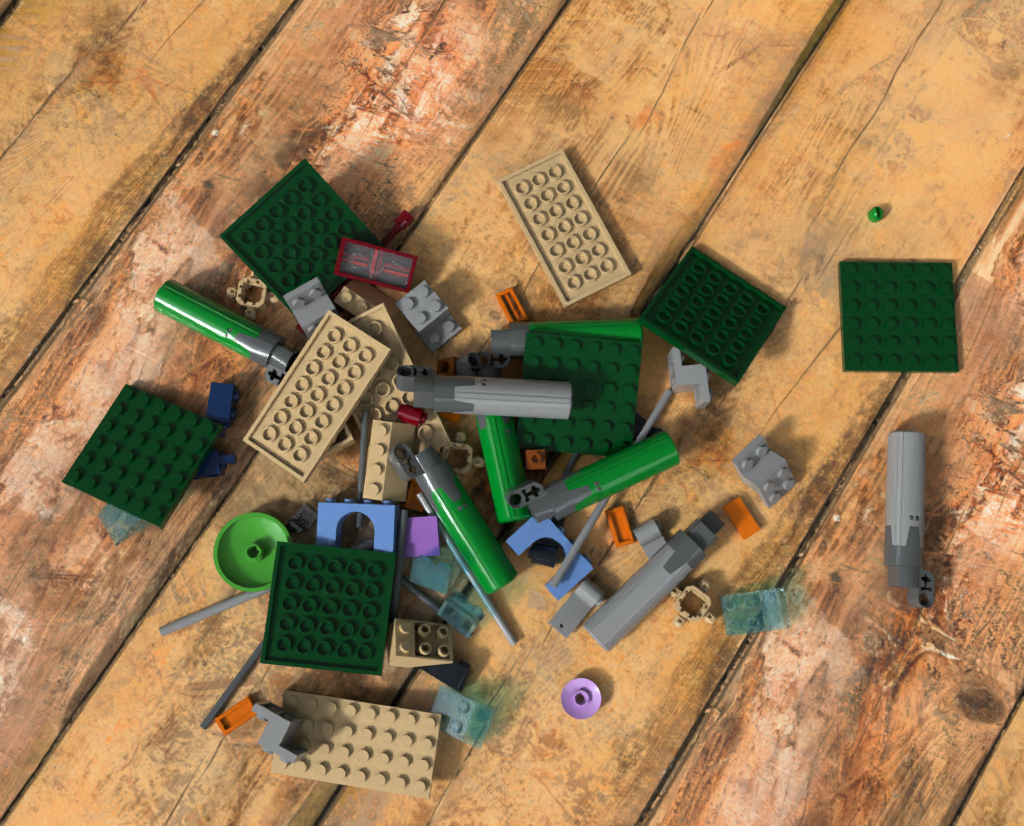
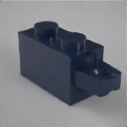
M211 382L206 418L223 425L224 430L220 438H225L226 428H230V425H233L234 420L237 419L238 410L236 409V403L240 400V390L234 384Z
M212 448L193 480L225 476L224 470L227 469V465L237 464V456L234 454L226 455L225 452Z

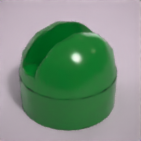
M873 207L868 212V219L873 223L881 221L884 217V210L881 207Z

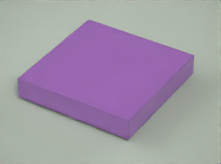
M438 516L408 517L404 558L441 555Z

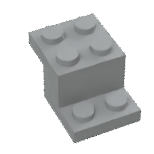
M317 277L283 295L308 339H310L328 310L339 316Z
M425 280L395 303V306L408 320L409 326L433 354L462 331V328L450 315L449 308Z
M676 347L672 348L667 355L672 393L694 391L696 410L704 409L713 398L712 389L708 387V381H710L709 369H706L702 364L682 366L684 364V354L680 353V350Z
M761 435L753 439L731 460L742 482L758 493L763 504L768 508L777 503L796 483L787 461L770 450L765 438Z
M269 700L255 703L251 711L257 713V718L268 721L257 743L262 746V750L269 754L275 753L281 756L280 760L287 764L305 759L309 751L292 742L303 719Z

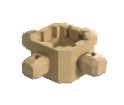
M252 271L251 278L240 280L238 288L228 287L226 295L236 299L245 310L244 317L254 321L257 315L256 311L264 312L268 309L269 302L278 303L280 300ZM251 286L263 288L262 300L260 299L256 304L244 301L246 298L245 292Z
M457 432L454 440L456 443L450 442L446 444L443 453L441 450H435L442 462L448 460L450 450L456 449L468 452L465 469L453 468L459 480V475L466 476L471 472L472 465L474 468L484 467V458L480 456L473 457L472 448L464 444L466 443V433Z
M706 579L698 583V588L693 585L683 587L680 590V587L676 586L669 593L672 597H676L673 601V609L679 615H675L672 624L678 629L684 626L686 619L689 622L700 621L703 617V620L710 624H713L717 619L716 614L711 610L708 611L711 606V600L705 592L709 591L711 583ZM689 591L693 592L703 601L702 607L694 616H691L679 606Z

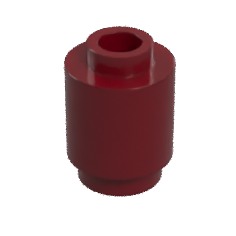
M409 403L401 404L397 414V418L401 419V422L418 427L425 424L428 417L425 408L413 407Z

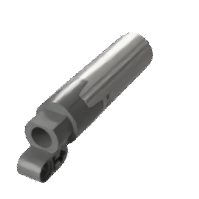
M402 365L396 370V388L404 392H414L413 407L433 408V412L568 419L572 411L573 389L571 383L567 381L434 375L432 368L415 365Z
M898 430L888 434L884 566L888 567V586L907 588V601L911 607L930 608L934 604L935 578L931 571L923 570L927 436L919 431Z
M710 510L700 520L695 519L684 531L679 529L583 623L586 631L602 648L610 652L707 557L705 552L718 540L715 534L725 523Z

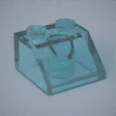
M456 590L445 599L437 612L441 618L467 639L486 616L479 606L473 605L463 593H459Z

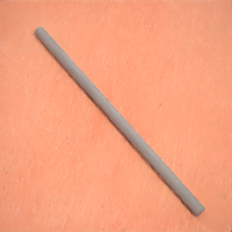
M423 492L416 495L429 516L437 515ZM439 519V532L510 645L516 644L518 642L489 595L484 592Z

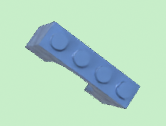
M325 498V502H318L316 545L341 548L342 526L345 519L354 512H361L367 515L374 525V551L396 553L400 505H394V501H382V504H375V500H363V503H356V499H344V503L337 502V499Z
M531 517L505 540L507 545L519 556L536 540L545 537L551 538L562 547L564 559L574 544L572 539L569 541L564 536L566 534L565 530L559 524L555 526L551 521L553 517L537 523ZM578 551L558 587L554 588L550 585L554 576L544 586L559 601L594 569L590 565L593 562L586 554L582 556Z

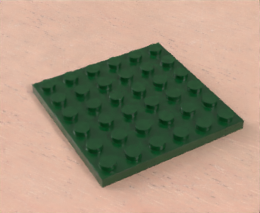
M305 158L219 235L292 314L293 312L283 295L315 277L319 279L327 295H330L347 279L346 277L333 274L342 237L380 247L383 246Z
M692 246L643 311L637 322L736 387L787 307Z
M838 263L843 372L950 374L959 372L952 263Z
M526 332L522 379L570 382L573 389L572 411L568 419L518 417L517 438L519 448L609 456L631 446L633 442L643 343Z
M125 384L67 472L62 483L163 530L223 432L224 427L212 420Z
M277 541L260 663L382 676L397 554Z

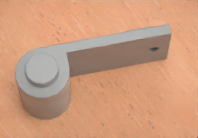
M653 518L632 530L648 559L666 543L661 534V531L664 529L658 520L654 521Z
M586 577L548 623L567 639L594 605L599 607L605 600L603 596L605 592Z

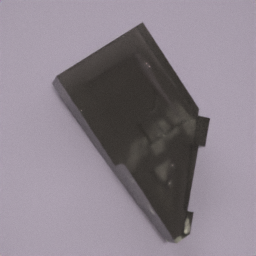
M306 502L285 527L289 533L310 530L317 521L318 511Z

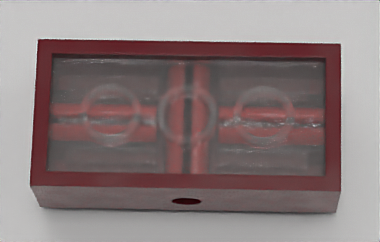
M342 237L333 274L409 293L418 256Z

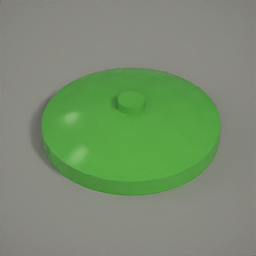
M257 512L239 515L230 520L221 529L216 538L213 550L215 567L221 578L235 589L246 592L265 591L271 588L277 541L293 543L292 537L284 524L270 515Z

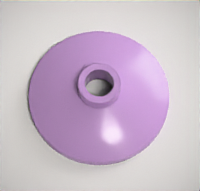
M576 678L564 686L561 693V703L565 712L571 717L587 719L598 711L601 704V694L596 684L591 680ZM579 694L584 695L582 702L577 701Z

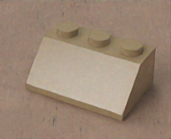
M352 280L345 285L334 299L336 307L352 318L381 303H385L393 322L401 313L395 306L396 302L370 284L357 280Z

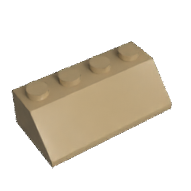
M373 419L363 498L381 501H406L408 481H404L399 477L388 458V453L398 443L407 444L411 451H413L416 426L402 422ZM396 450L397 456L403 458L402 452Z

